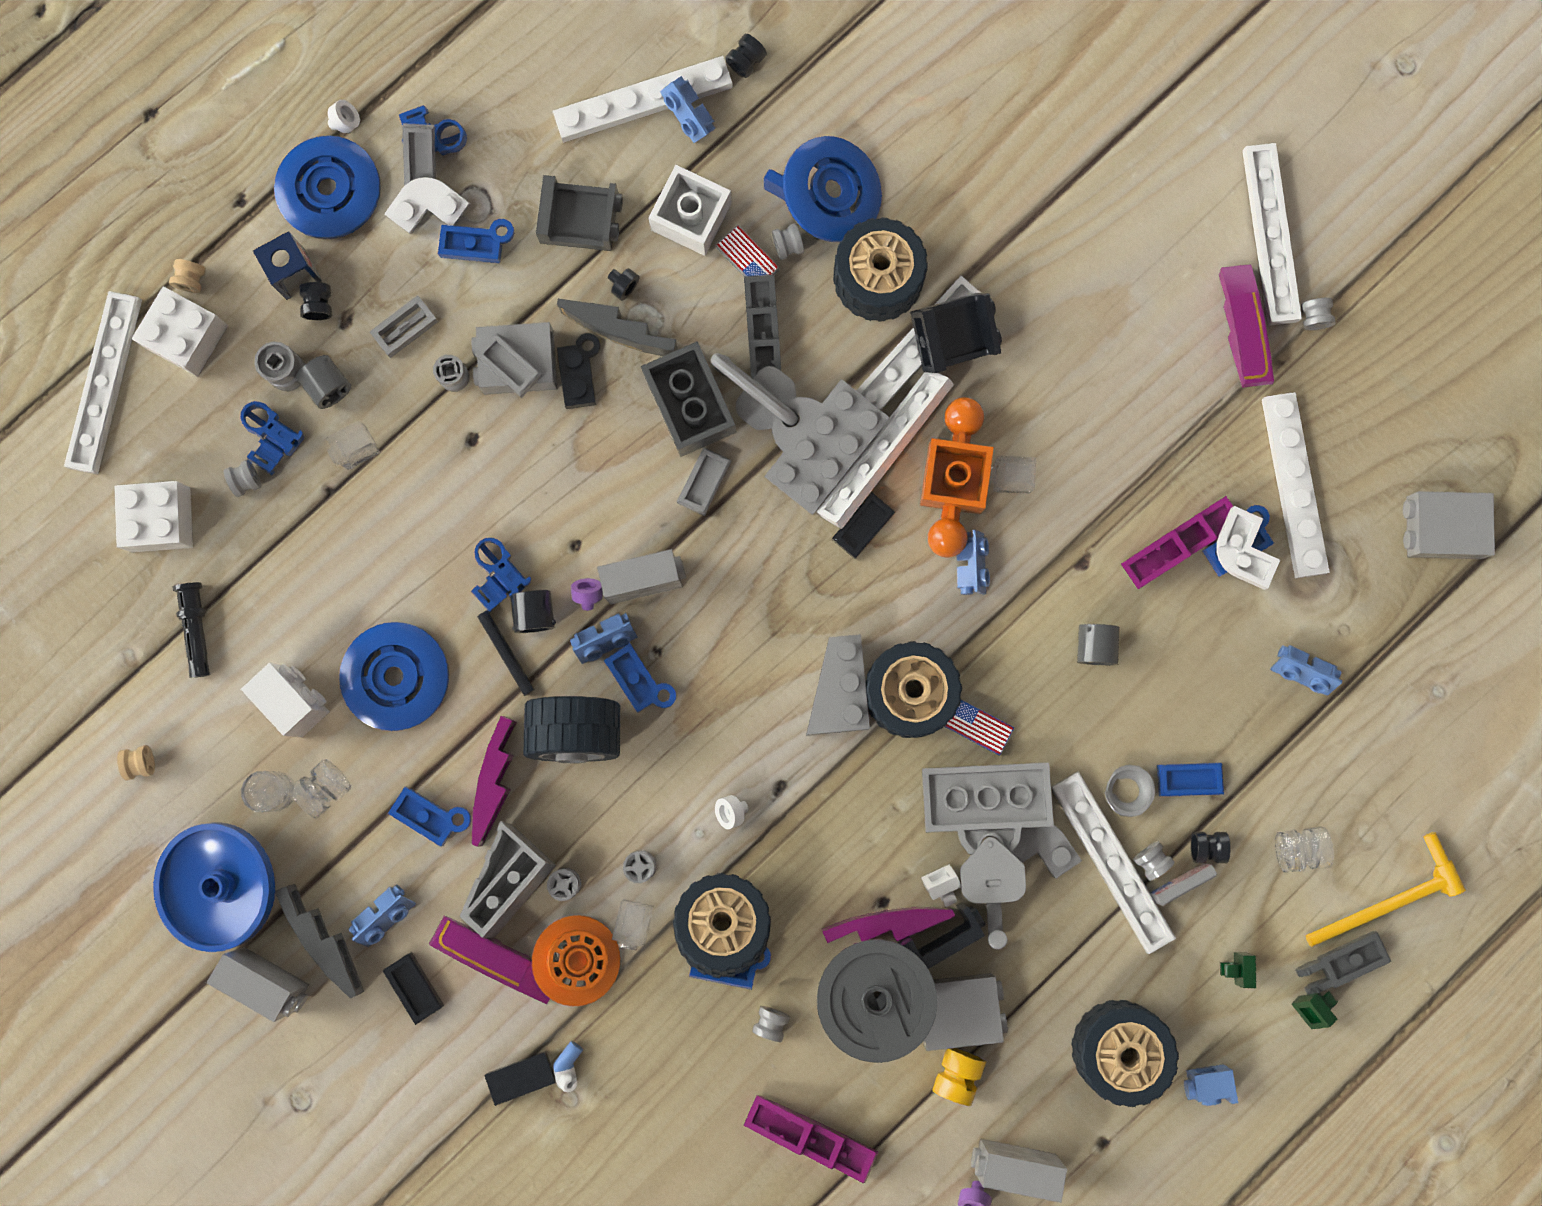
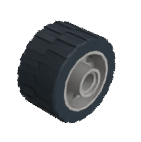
M553 696L527 701L524 707L523 755L533 760L573 764L618 758L620 756L621 705L614 700L585 696Z

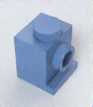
M1226 1065L1186 1070L1188 1080H1184V1090L1188 1100L1195 1099L1206 1106L1222 1103L1221 1099H1226L1231 1104L1238 1103L1233 1070Z

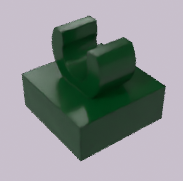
M1234 952V962H1220V975L1225 976V978H1234V984L1242 988H1257L1256 956L1247 952Z
M1330 991L1324 996L1321 993L1301 995L1292 1003V1006L1311 1030L1329 1028L1338 1020L1331 1011L1338 1001Z

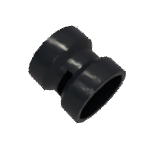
M745 33L738 41L739 47L730 50L725 56V60L730 68L743 78L749 77L754 71L753 66L755 63H760L767 55L763 45L756 38Z
M322 282L301 284L299 286V293L303 298V304L300 306V316L303 319L316 321L331 318L332 307L328 304V299L331 297V286Z
M1205 832L1192 833L1191 856L1194 863H1206L1208 860L1225 864L1229 862L1231 847L1227 832H1215L1213 835H1207Z

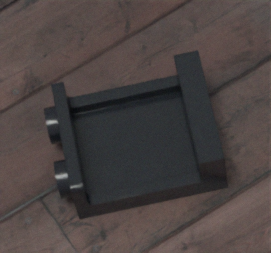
M974 293L910 312L923 372L938 373L947 370L946 367L986 355L1001 354L1000 345L1002 344V337L1000 331L996 328L994 318L996 307L989 293Z
M961 902L956 905L964 918V923L919 949H917L910 937L897 942L915 953L929 969L984 937L985 934L981 928L985 926V922L976 908L974 909L973 906L968 907Z

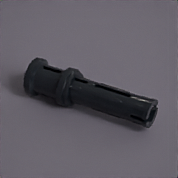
M193 582L174 585L172 587L173 591L177 592L179 606L176 616L179 620H182L189 678L210 676L202 621L206 610L202 608L199 590L202 588V583Z

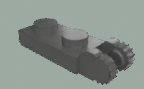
M1372 931L1318 956L1317 960L1296 968V972L1299 977H1306L1321 969L1323 970L1326 978L1312 982L1304 988L1308 995L1320 993L1331 987L1337 988L1390 963L1391 959L1378 932Z

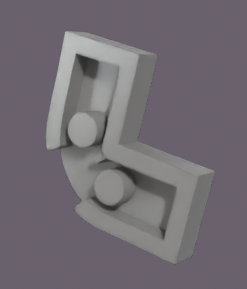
M1055 825L1054 827L1022 828L1020 841L1012 852L1022 863L1037 853L1054 878H1058L1082 861L1066 836Z

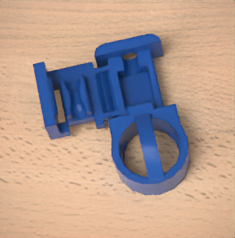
M424 105L399 114L402 125L404 123L431 125L426 122L425 115L429 114V111ZM446 119L435 124V152L439 151L444 156L463 149L466 145L467 134L458 122ZM449 126L459 128L460 133L441 139V134L445 128ZM458 141V142H457L455 145H453V146H446V144H450V143H454V142Z
M253 401L243 407L240 419L250 433L261 438L258 441L261 445L256 452L251 450L247 458L273 476L275 473L274 468L284 457L283 452L287 456H291L302 443L305 436L301 430L297 434L278 421L280 418L278 414L272 411L266 404ZM254 409L266 410L269 415L268 421L265 422L251 411ZM246 417H249L262 427H251L246 422ZM254 456H259L260 458L268 462V464L266 465Z
M484 538L476 545L474 551L476 562L489 575L495 574L491 577L487 576L486 579L488 581L482 587L478 585L474 587L471 593L491 613L507 597L506 593L511 591L510 597V595L524 590L531 583V577L529 576L525 579L509 561L511 558L510 553L498 539ZM486 543H493L500 547L502 554L500 561L485 545ZM479 549L491 560L493 565L481 561L478 553ZM481 590L485 594V596L490 600V602H488L483 597V595L478 591Z

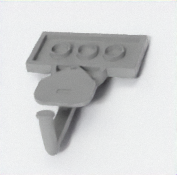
M716 353L711 358V363L715 366L717 372L725 374L744 390L736 401V411L740 418L756 430L772 429L775 443L783 451L782 455L764 477L812 515L890 418L842 379L824 402L820 403L812 398H796L795 383L778 368L765 367L752 379L733 364L728 356Z
M1049 763L922 769L926 833L958 832L961 845L971 855L960 869L962 893L972 903H986L989 945L997 950L1002 949L1006 946L1008 939L1007 935L1003 932L1001 903L1015 902L1026 891L1025 866L1012 854L1020 841L1021 829L1054 827Z

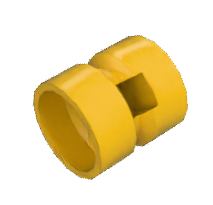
M958 1048L946 1049L941 1063L945 1069L937 1074L932 1091L950 1101L965 1106H972L978 1089L974 1082L981 1079L987 1062Z

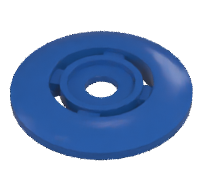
M319 136L306 140L294 147L282 160L274 184L276 203L284 218L299 232L319 239L343 237L363 226L376 209L381 190L379 173L369 154L356 143L338 136ZM324 179H332L336 183V189L330 195H323L319 192V184ZM351 192H354V194H353L351 200L348 202V204H346L342 209H340V210H338V211L335 212V209L340 208L341 206H343V205L347 202V200H348L349 197H350Z
M834 136L816 137L797 148L786 164L783 174L785 202L796 222L814 237L829 242H841L847 231L853 229L854 225L865 222L867 219L877 218L882 200L880 179L871 160L853 143ZM813 167H815V168H817L818 170L813 174V176H812V178H811L810 190H809V189H808V178H809V174H810L811 169H812ZM833 180L840 185L841 194L839 197L834 198L828 195L825 188L827 181ZM858 190H859V191H860L859 198H858V200H857V203H856V206H855V209H854L853 213H851V211H850L849 208H850V207L854 204V202L856 201L857 194H858Z
M383 623L361 633L348 647L340 666V689L350 711L365 724L381 730H405L423 723L439 708L448 688L449 667L442 648L426 631L407 623ZM380 650L381 654L373 660L369 667L368 676H364V670L374 653ZM391 667H398L403 672V679L396 686L389 685L385 680V673ZM423 676V683L418 694L411 701L407 702L406 698L415 691L419 677Z

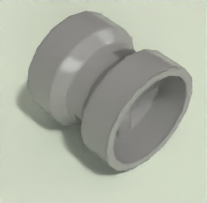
M444 355L435 361L433 374L446 390L458 392L467 386L469 372L458 357Z

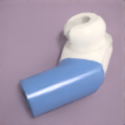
M574 1041L569 1042L553 1064L557 1086L564 1092H572L576 1089L578 1083L573 1063L582 1053L583 1049Z

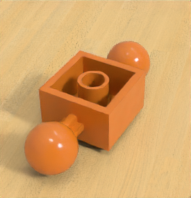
M968 397L955 399L948 405L945 411L946 426L953 433L952 441L931 438L927 451L920 506L942 509L941 519L936 521L928 532V544L935 554L944 558L957 556L966 547L968 535L963 524L959 522L960 513L981 514L986 508L994 447L970 444L971 436L977 433L983 425L984 411L976 400Z

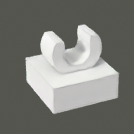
M950 864L921 877L932 900L940 897L945 907L957 902L953 891L961 888V884Z

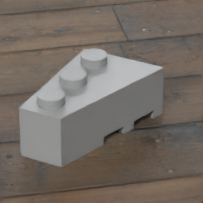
M861 634L829 637L806 736L870 729Z
M500 821L496 830L498 833L492 847L487 851L484 858L486 861L481 873L475 879L460 914V917L482 938H495L556 866L553 861L512 824Z

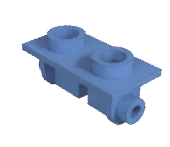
M680 76L660 91L666 106L673 111L681 123L683 132L690 137L693 143L715 129L713 125L715 121L703 103L695 109L692 106V103L699 99L688 79L685 81Z
M973 530V537H971V532H967L968 541L966 547L957 555V561H968V566L957 567V588L961 590V595L973 594V589L976 593L986 595V587L990 584L989 570L985 568V556L989 554L988 539L984 537V533Z
M618 613L600 622L604 631L598 634L594 625L574 634L575 637L570 639V642L581 664L595 661L602 654L615 648H622L628 645L630 641L638 638L626 613L623 615Z
M1282 645L1277 655L1280 659L1270 668L1271 671L1280 674L1287 680H1293L1307 686L1316 693L1327 696L1342 684L1343 680L1339 679L1341 671L1337 670L1336 665H1332L1317 657L1309 665L1307 662L1310 654L1291 645L1288 647Z
M396 884L393 888L388 887L374 901V904L379 909L377 913L368 906L351 921L352 926L349 927V931L354 935L352 940L367 947L379 942L384 937L385 932L395 923L403 920L416 903L403 896L405 892L399 885Z

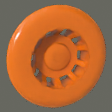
M581 915L567 916L550 924L539 936L532 954V971L537 985L551 1000L566 1006H583L600 999L613 986L620 968V951L614 935L598 920ZM578 935V941L572 942L570 937ZM585 937L591 939L590 945L584 942ZM564 940L566 945L562 949L558 948V945ZM596 946H597V948H598V950H599V954H598V955H596V952H595V950H594V948H595ZM555 952L559 954L557 962H553ZM601 960L599 969H597V961ZM559 967L561 974L556 975L554 968ZM595 973V977L590 981L589 977ZM565 977L571 980L569 985L562 982ZM583 980V985L576 986L577 981Z

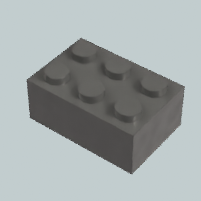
M698 341L641 366L645 380L680 457L736 433V425Z

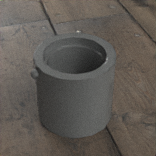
M328 355L312 359L296 375L297 381L320 409H326L341 401L349 393L352 386Z
M1105 624L1079 625L1077 663L1105 666L1118 665L1120 627Z

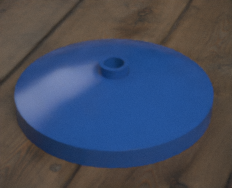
M222 822L196 825L179 833L162 852L154 874V900L162 922L180 942L199 951H225L249 941L266 923L275 899L273 867L262 845L244 829Z

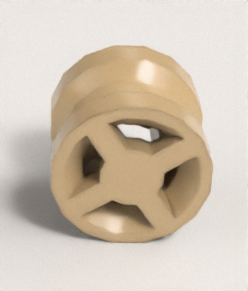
M175 259L173 264L175 274L170 277L169 285L183 291L200 293L202 287L199 283L200 277L205 275L206 268L192 261Z
M148 745L139 746L134 751L124 749L118 752V770L125 781L133 780L137 775L147 777L154 774L155 760Z

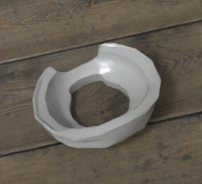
M1125 765L1113 772L1106 786L1105 797L1112 810L1120 816H1138L1145 812L1153 802L1155 786L1149 773L1140 766ZM1129 778L1137 783L1139 795L1136 800L1131 803H1124L1112 793L1113 785L1117 779Z

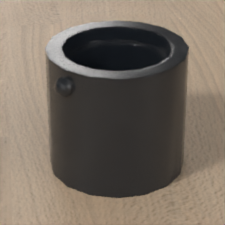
M550 590L525 591L510 595L514 625L512 629L514 633H535L555 628L556 621L553 615Z

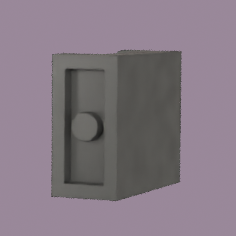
M543 175L536 236L540 244L612 251L613 241L617 242L619 238V223H615L616 212L621 213L623 194H619L616 183H610L609 188L558 183L555 176Z

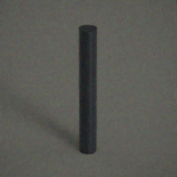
M488 610L482 612L477 618L524 696L532 693L535 690L490 613Z

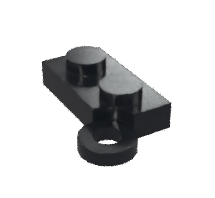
M591 333L579 336L576 346L557 347L566 409L596 405L590 358L595 357L599 353L600 342ZM585 341H592L594 343L591 350L586 351L582 348Z

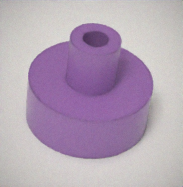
M591 578L573 582L571 585L572 600L581 604L583 610H592L594 603L600 601L603 597L601 582Z
M973 1181L971 1188H964L960 1191L958 1206H991L992 1198L984 1192L985 1187H982L980 1181Z

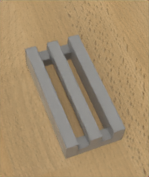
M417 295L372 329L370 334L391 358L438 323V320ZM417 308H421V311L382 339L381 336ZM427 316V318L423 320L421 323H419L416 327H414L412 330H410L408 333H406L392 345L388 346L390 343H392L394 340H396L398 337H400L402 334H404L406 331H408L410 328H412L414 325H416L418 322H420Z

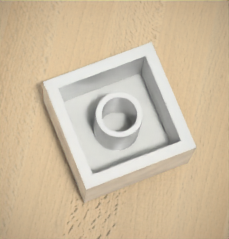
M675 165L648 218L651 231L705 256L732 204L731 190Z
M163 286L133 335L132 340L198 377L228 324L214 313Z
M178 481L114 486L117 548L131 553L193 548L190 487Z
M268 663L241 688L244 694L283 736L303 737L330 712L324 706L326 703L325 698L317 690H309L303 683L306 678L294 666L289 668L285 664Z

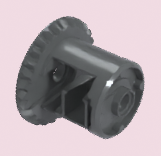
M882 939L865 940L843 949L825 968L818 986L817 1010L825 1033L841 1051L853 1058L866 1062H890L911 1053L927 1037L936 1017L937 992L928 968L911 950L898 943ZM874 992H881L879 996L875 998Z

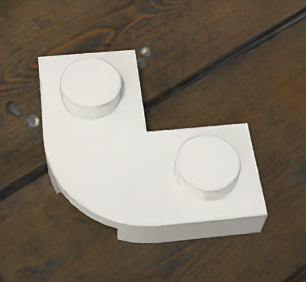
M423 177L407 183L384 215L408 233H412L428 210L447 225L455 226L471 203L445 183L437 179Z
M1233 506L1228 513L1217 540L1216 550L1218 559L1223 568L1231 575L1264 590L1268 589L1280 560L1251 547L1263 518Z

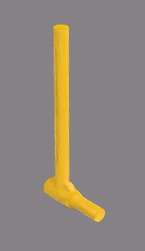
M1436 832L1423 836L1436 863L1433 879L1305 935L1308 944L1313 947L1439 890L1449 897L1465 892L1466 889L1452 860L1448 859Z

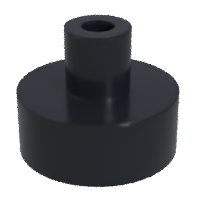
M630 268L626 269L622 274L613 269L607 279L614 283L611 293L621 301L625 300L637 286L640 276Z

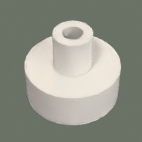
M338 100L329 107L328 125L332 130L349 133L359 126V114L348 101Z
M733 795L717 800L715 813L722 827L731 829L740 826L744 822V814L748 812V805L745 801L740 802Z

